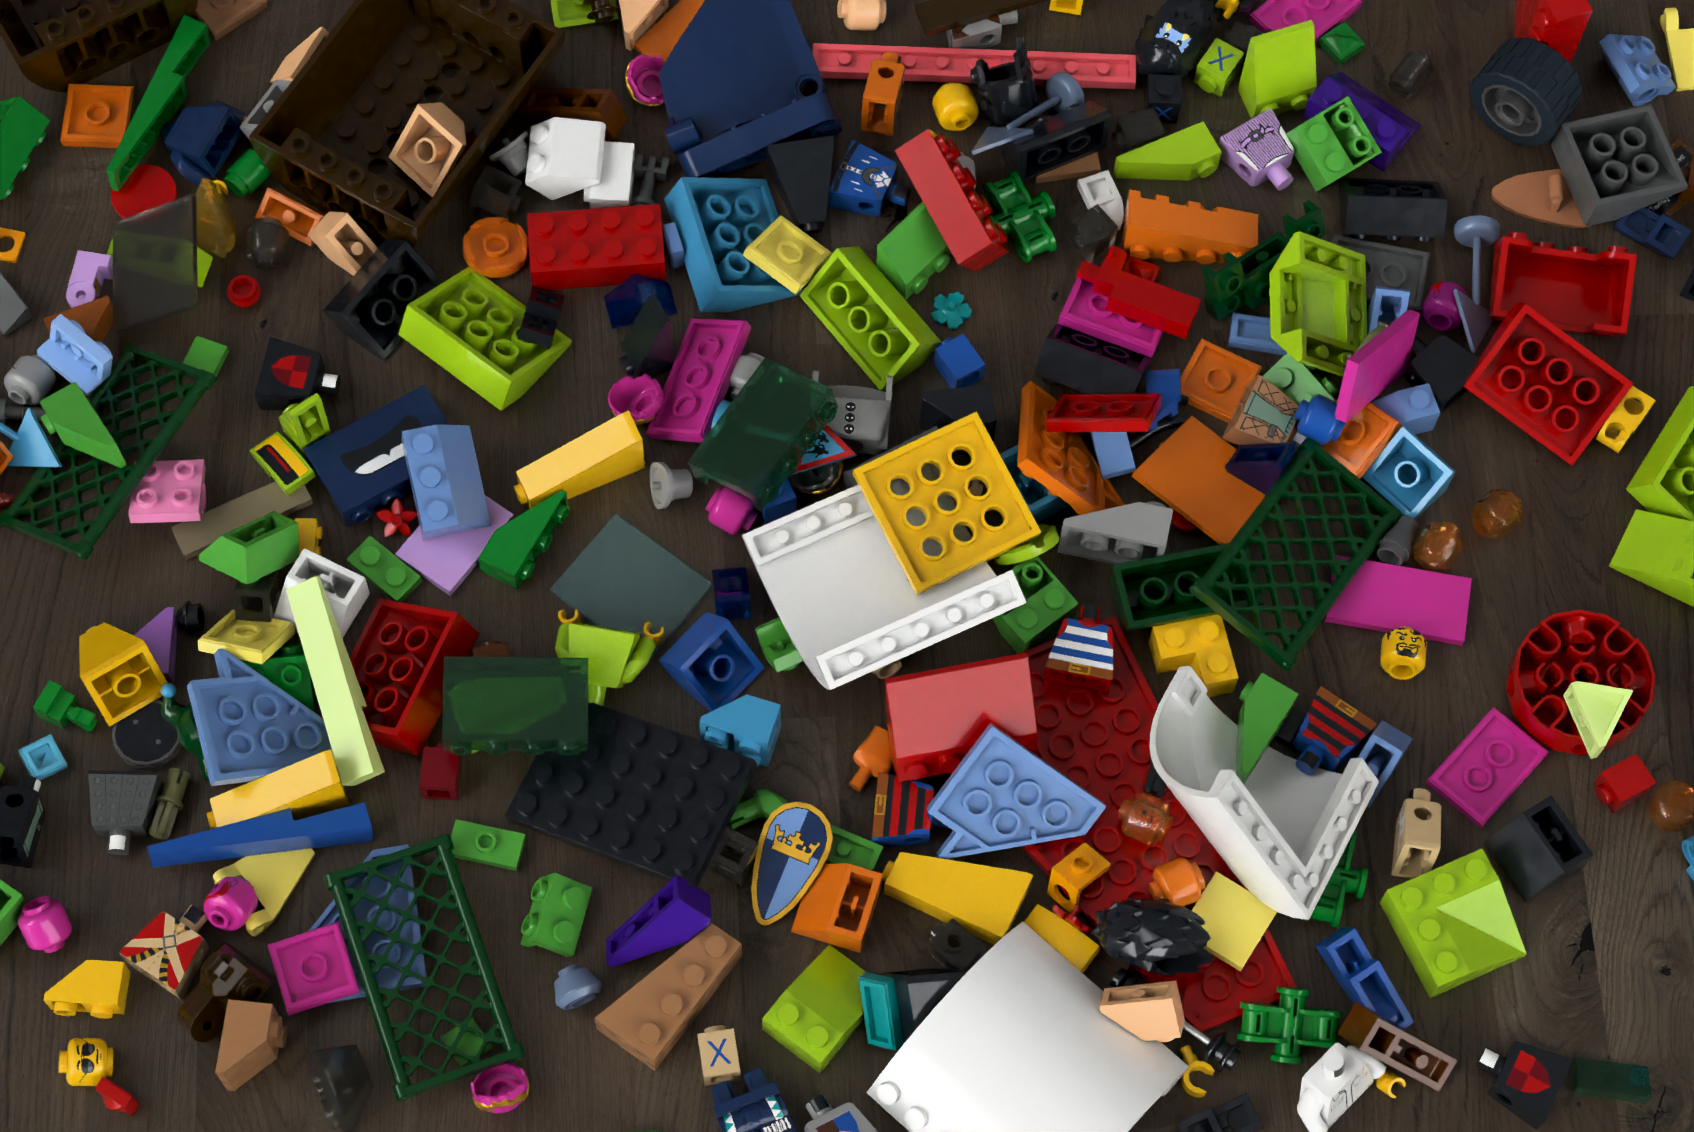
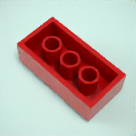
M927 129L894 150L958 265L978 272L1010 252L1005 244L1008 241V237L999 223L996 225L993 223L989 215L993 212L992 208L983 195L978 196L973 187L977 184L976 179L967 167L963 168L960 164L958 157L961 156V153L952 139L947 140L942 133L938 135Z
M660 204L527 214L532 286L544 290L666 282Z

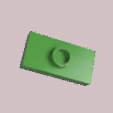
M456 819L451 835L454 845L452 853L454 858L518 871L526 834Z

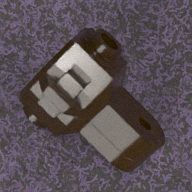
M221 942L199 968L200 983L179 1008L177 1014L178 1022L194 1040L208 1042L218 1036L223 1030L228 999L258 1002L271 986V979L248 956L229 943Z

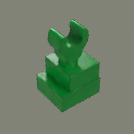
M49 680L33 706L39 719L49 724L52 723L62 729L65 728L70 720L80 728L91 733L98 723V720L95 719L96 714L78 707L79 703L76 696L65 691L61 685Z

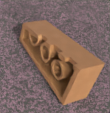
M711 923L706 929L701 931L594 1018L596 1029L656 1071L742 957V944Z

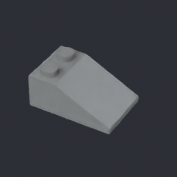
M1154 501L1147 503L1136 502L1065 518L1057 552L1110 564L1162 556L1167 544L1173 509Z

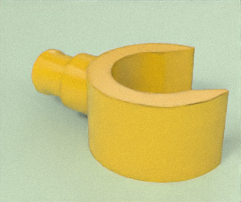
M1186 1045L1179 1050L1184 1058L1183 1062L1189 1066L1182 1075L1181 1084L1187 1094L1192 1097L1201 1098L1207 1092L1193 1086L1189 1080V1074L1193 1071H1202L1207 1075L1213 1076L1215 1070L1209 1063L1199 1061L1196 1054H1193L1191 1046Z

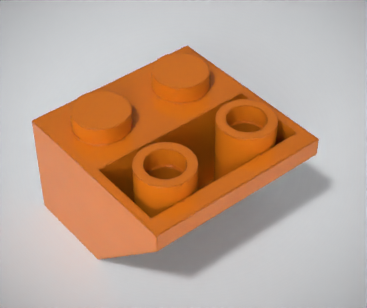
M848 863L824 864L821 872L801 899L791 932L861 953L882 887L883 874Z

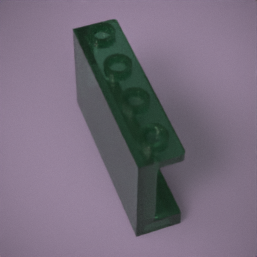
M764 358L687 461L695 479L705 485L712 479L750 498L755 508L763 511L767 504L777 497L779 488L786 478L796 471L798 463L805 452L815 445L818 435L824 426L834 419L838 404L833 391L821 383Z
M444 657L443 750H450V753L456 755L470 754L472 750H486V753L491 755H503L508 753V750H523V753L527 755H540L544 751H559L562 755H577L580 751L587 750L588 658Z

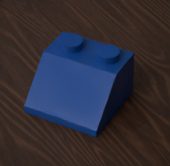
M705 612L659 659V662L677 685L709 712L734 701L765 668L729 620L709 612Z

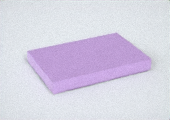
M485 495L491 526L423 540L419 525L395 553V556L420 576L451 596L479 563L478 557L494 531L514 519V514Z

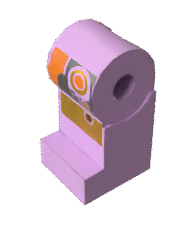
M77 251L66 292V299L71 308L99 299L104 279L113 280L117 269L111 255Z

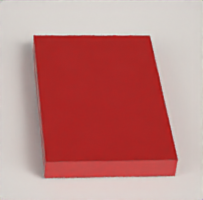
M1062 394L1046 420L1047 432H1148L1162 406L1161 394Z

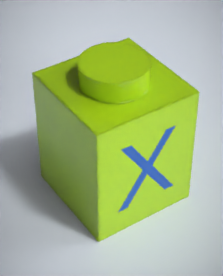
M1216 37L1198 63L1193 83L1197 84L1207 93H1213L1222 97L1241 69L1244 52Z

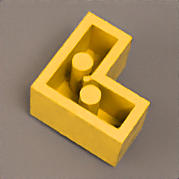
M1219 614L1154 626L1152 628L1148 643L1157 674L1178 670L1180 666H1191L1208 689L1206 693L1208 697L1234 692L1239 677L1224 623Z

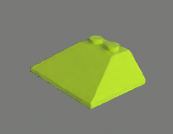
M1298 231L1293 234L1269 273L1271 338L1297 362L1343 377L1348 359L1346 357L1347 353H1355L1367 336L1365 255Z

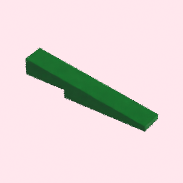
M187 15L183 16L106 170L112 190L120 191L161 134L162 126L172 119L188 97L185 79L211 44L207 24Z

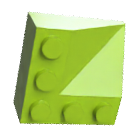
M1483 848L1386 890L1379 902L1429 998L1509 964L1527 954L1501 882Z

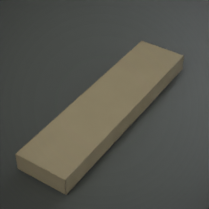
M275 481L202 513L201 521L181 522L170 528L185 560L199 555L223 534L273 511L286 517L313 505V501L305 485L287 496Z

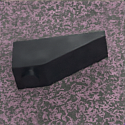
M655 295L647 298L621 342L622 357L619 358V363L626 376L632 375L634 379L643 376L645 373L654 378L670 370L673 365L671 322Z

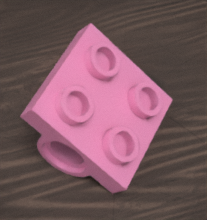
M204 459L155 461L130 496L128 513L130 523L201 521V514L206 512L207 506Z

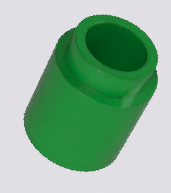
M248 149L227 170L228 175L223 180L234 194L243 198L246 194L251 195L271 173L263 164L256 151Z

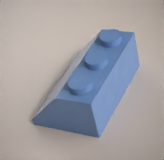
M436 424L402 431L401 441L423 540L491 526L470 425Z

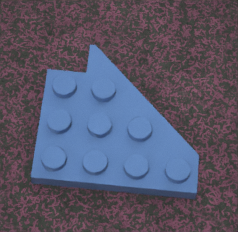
M990 723L927 806L926 810L927 813L953 830L936 852L939 858L950 859L1085 835L1107 806L1096 796Z

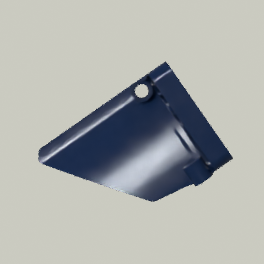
M705 0L659 72L669 124L668 127L664 128L665 135L674 154L678 156L686 177L719 178L765 160L768 145L826 136L835 137L842 131V126L829 98L827 88L790 0ZM811 85L818 86L816 94L808 97L804 96V91L807 87Z

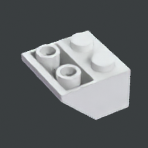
M304 548L286 576L274 618L295 623L286 589L314 576H320L343 639L370 594L366 579ZM295 623V632L298 633L297 626Z

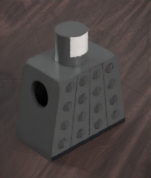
M89 770L92 827L98 836L109 837L107 846L109 854L128 855L131 837L146 838L150 835L149 828L158 805L155 799L157 796H161L164 783L158 772Z

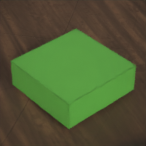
M196 336L183 364L208 371L217 377L229 353L228 346Z
M471 1018L468 1024L469 1027L483 1033L474 1019ZM456 1026L441 1036L442 1042L448 1046L452 1045L460 1032V1028ZM466 1032L461 1037L457 1050L472 1057L476 1056L484 1040L470 1032ZM491 1043L486 1045L482 1055L493 1048ZM453 1056L460 1067L471 1064L470 1061L460 1056Z

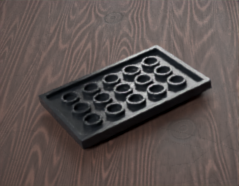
M568 694L566 698L567 704L563 705L505 814L507 820L667 881L672 880L678 875L685 879L690 886L697 887L757 768L755 760Z

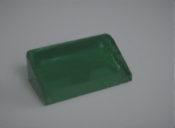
M1574 1057L1572 1094L1646 1104L1651 1099L1648 1067Z

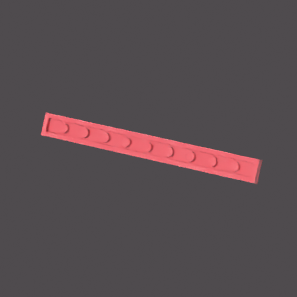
M813 43L812 54L822 78L867 80L872 60H881L885 52H894L901 57V64L905 66L904 81L973 84L970 71L976 66L977 60H984L989 68L1014 62L1013 54L1017 50ZM1027 51L1035 86H1046V81L1053 74L1065 72L1074 77L1081 88L1135 90L1136 55Z

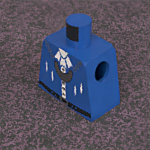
M852 140L829 189L828 207L879 217L882 215L888 201L905 207L910 197L911 188L896 183L898 176V165L896 162Z

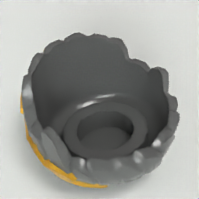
M799 450L794 451L793 456L795 459L791 462L792 468L787 470L788 478L794 488L807 494H822L837 484L843 471L842 460L793 475L792 471Z

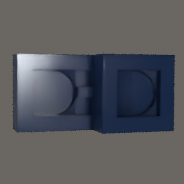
M1646 207L1621 217L1613 229L1630 240L1672 260L1691 232V230L1665 214L1659 216Z

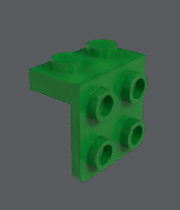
M301 643L283 645L281 650L276 651L263 664L240 660L315 712L311 675Z

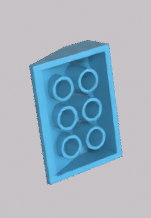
M680 178L664 200L671 222H675L684 249V263L700 312H732L801 294L803 288L795 295L743 256L745 249L779 217L766 179Z

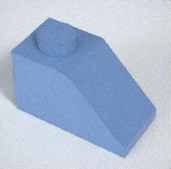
M1383 720L1372 733L1358 757L1364 759L1379 780L1367 805L1369 808L1413 739Z

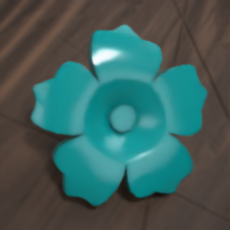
M958 291L954 294L950 293L948 299L939 294L937 297H934L933 309L935 311L931 313V317L934 322L941 326L947 322L948 329H958L963 324V320L970 319L972 309L969 308L967 303H963L964 295Z

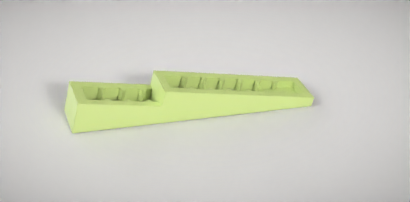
M314 576L286 589L342 786H355L385 773L362 710L367 705L320 576Z

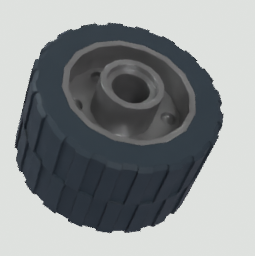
M1514 38L1508 39L1501 44L1473 79L1470 85V97L1479 117L1498 135L1516 144L1541 146L1551 141L1561 125L1565 123L1579 105L1583 95L1581 91L1582 84L1578 79L1577 72L1558 51L1534 39Z

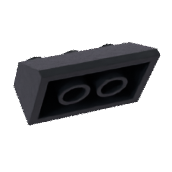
M1093 101L1073 104L1062 113L1052 117L1044 116L1037 120L1035 124L1025 127L1024 129H1033L1034 133L1002 144L1001 154L1010 171H1015L1022 182H1026L1105 149L1111 113L1108 109Z
M1340 178V225L1344 234H1348L1349 237L1366 239L1368 235H1381V238L1386 240H1400L1401 236L1414 237L1415 240L1423 242L1433 241L1434 238H1444L1448 198L1438 182Z
M386 239L323 311L346 336L378 358L384 360L403 339L398 334L407 305L443 282L406 240Z
M1057 323L1046 337L1034 374L1041 376L1042 380L1048 384L1055 386L1063 384L1071 387L1076 394L1138 393L1152 358Z

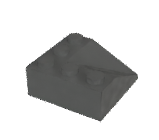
M1652 105L1563 123L1551 143L1552 150L1585 226L1620 219L1684 191L1688 187Z

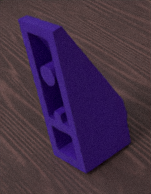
M676 875L606 939L607 964L614 967L689 941L696 933L706 929L712 920L710 895L696 886H690L685 879Z

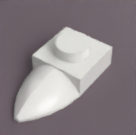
M1109 170L1079 179L1077 188L1089 213L1094 212L1103 223L1119 231L1123 223L1124 206Z

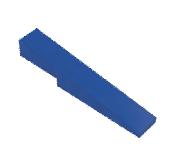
M365 802L296 821H294L291 809L289 808L147 846L152 868L371 842L373 841V831Z

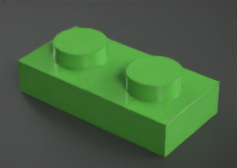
M369 536L346 559L347 564L352 569L365 577L368 582L392 601L403 602L422 583L420 575L372 536Z
M831 825L834 839L831 852L825 864L848 863L874 871L883 853L884 846Z

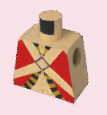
M190 905L179 921L163 911L124 946L119 953L128 965L179 999H182L209 949L205 939L197 933L208 918L204 912L193 905Z

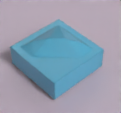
M51 734L18 749V754L29 775L40 781L67 768L68 764Z

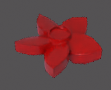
M398 497L392 503L391 509L384 508L376 512L380 520L387 523L384 528L385 537L393 535L397 528L403 535L411 536V527L408 522L416 517L417 511H403V503Z

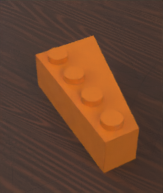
M1129 189L1122 230V249L1126 252L1127 257L1131 256L1140 260L1147 258L1164 259L1167 262H1179L1181 260L1197 261L1200 264L1207 265L1214 262L1225 263L1223 255L1227 252L1238 258L1258 245V214L1219 206L1210 211L1206 210L1201 203L1188 201L1184 205L1169 203V197L1157 194L1154 200L1141 197V191Z

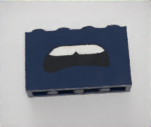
M425 385L303 448L309 466L318 475L338 508L346 526L363 523L372 516V513L384 507L390 508L397 497L402 500L404 496L412 493L401 441L402 431L436 424L449 425Z

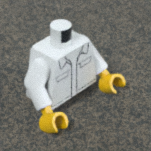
M1337 1042L1304 1074L1301 1082L1297 1112L1309 1132H1327L1328 1128L1373 1083V1079H1377V1088L1391 1098H1396L1391 1092L1392 1085L1397 1082L1405 1088V1080L1390 1070H1386V1066L1380 1060L1359 1050L1354 1045L1345 1048Z

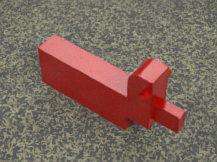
M1113 245L1110 246L1101 267L1084 260L1082 261L1076 277L1094 283L1093 292L1109 297L1106 310L1186 339L1197 315L1201 299L1123 271L1127 254L1123 249Z

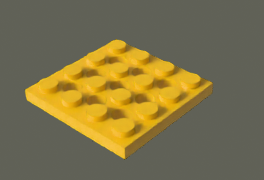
M977 411L864 464L852 472L916 595L1022 545L1041 534L1039 526ZM956 450H964L970 455L971 462L966 466H959L952 460V453ZM928 464L934 465L939 469L940 477L937 480L929 481L922 476L921 468ZM902 479L908 483L909 492L905 495H896L892 492L890 483L893 480ZM973 480L982 481L986 485L987 493L983 496L971 494L968 489V483ZM941 495L952 496L956 501V508L951 511L942 510L937 504V498ZM913 509L920 510L925 515V523L920 526L911 525L907 521L906 513ZM990 510L998 511L1003 517V523L997 527L990 526L986 523L984 514ZM958 525L969 527L972 531V539L966 542L959 541L954 536L953 529ZM927 540H935L941 545L942 552L938 556H928L923 551L922 544Z

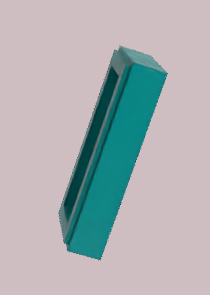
M866 972L859 976L858 979L868 1044L897 1051L903 1046L904 1040L894 978Z

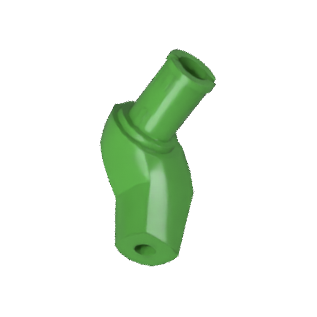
M768 788L758 789L754 793L755 797L738 804L730 820L733 829H736L761 817L764 820L768 819L774 810L790 802Z

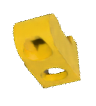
M1632 386L1606 420L1595 439L1619 454L1631 435L1635 433L1646 418L1656 400Z

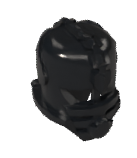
M1019 35L1016 38L1017 51L1013 54L1014 62L989 68L984 60L979 59L976 62V66L970 71L972 83L977 84L979 94L984 96V100L979 101L981 113L985 117V121L991 126H1007L1012 121L1040 105L1035 91V83L1032 78L1033 74L1023 35Z

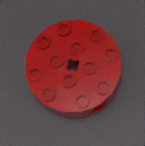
M1585 610L1552 614L1529 631L1509 664L1506 691L1513 715L1531 737L1552 750L1579 756L1589 755L1563 696L1569 685L1573 682L1581 681L1633 690L1606 746L1602 750V752L1609 751L1630 737L1653 702L1656 676L1648 650L1638 638L1634 639L1627 630L1620 627L1621 623L1605 614Z

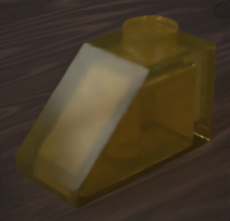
M202 178L178 239L190 241L203 251L225 258L226 253L230 252L234 247L236 225L219 185L206 178Z

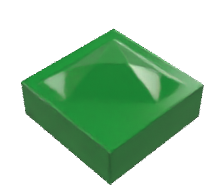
M1345 22L1320 37L1318 43L1338 66L1361 52L1365 46V43Z

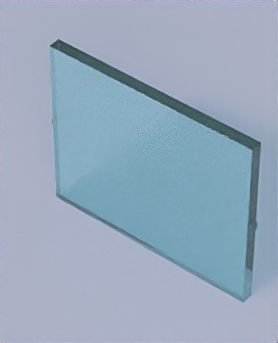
M615 514L590 544L581 550L576 560L550 588V592L573 609H577L580 614L597 626L641 633V638H643V628L646 622H651V630L649 632L651 634L659 633L661 627L664 626V640L660 645L656 646L650 658L651 660L674 631L683 625V621L709 592L713 584Z

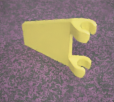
M1665 8L1664 14L1660 16L1659 20L1661 28L1665 33L1676 91L1694 90V28L1679 29L1678 10L1676 8Z
M310 848L245 856L236 863L223 867L214 873L215 885L225 877H237L247 880L254 887L258 901L264 909L251 914L245 923L246 930L252 937L261 934L275 921L313 860L315 852Z

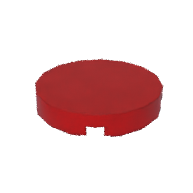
M150 164L138 165L119 192L112 189L110 191L111 203L118 216L128 225L140 228L151 227L161 223L162 219L167 215L169 217L175 211L178 203V189L170 173L161 167Z

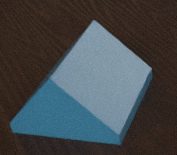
M1403 426L1362 477L1404 516L1417 519L1447 491L1455 470L1410 429Z

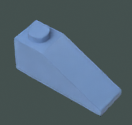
M1429 383L1399 390L1371 402L1399 421L1402 427L1406 426L1415 435L1432 431L1440 415V410Z

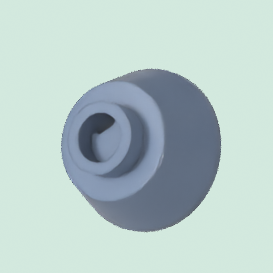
M573 964L558 972L559 978L554 982L556 1006L563 1010L580 1007L601 994V981L587 967L579 968L578 964Z

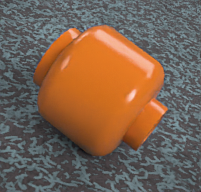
M1183 857L1157 866L1153 871L1154 881L1149 883V889L1154 900L1169 899L1170 903L1183 907L1197 902L1201 898V890L1206 888L1204 878L1197 863H1190Z

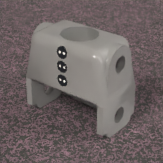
M813 370L811 410L855 453L879 454L883 450H887L893 376L887 375L886 392L861 386L837 385L819 387V371Z

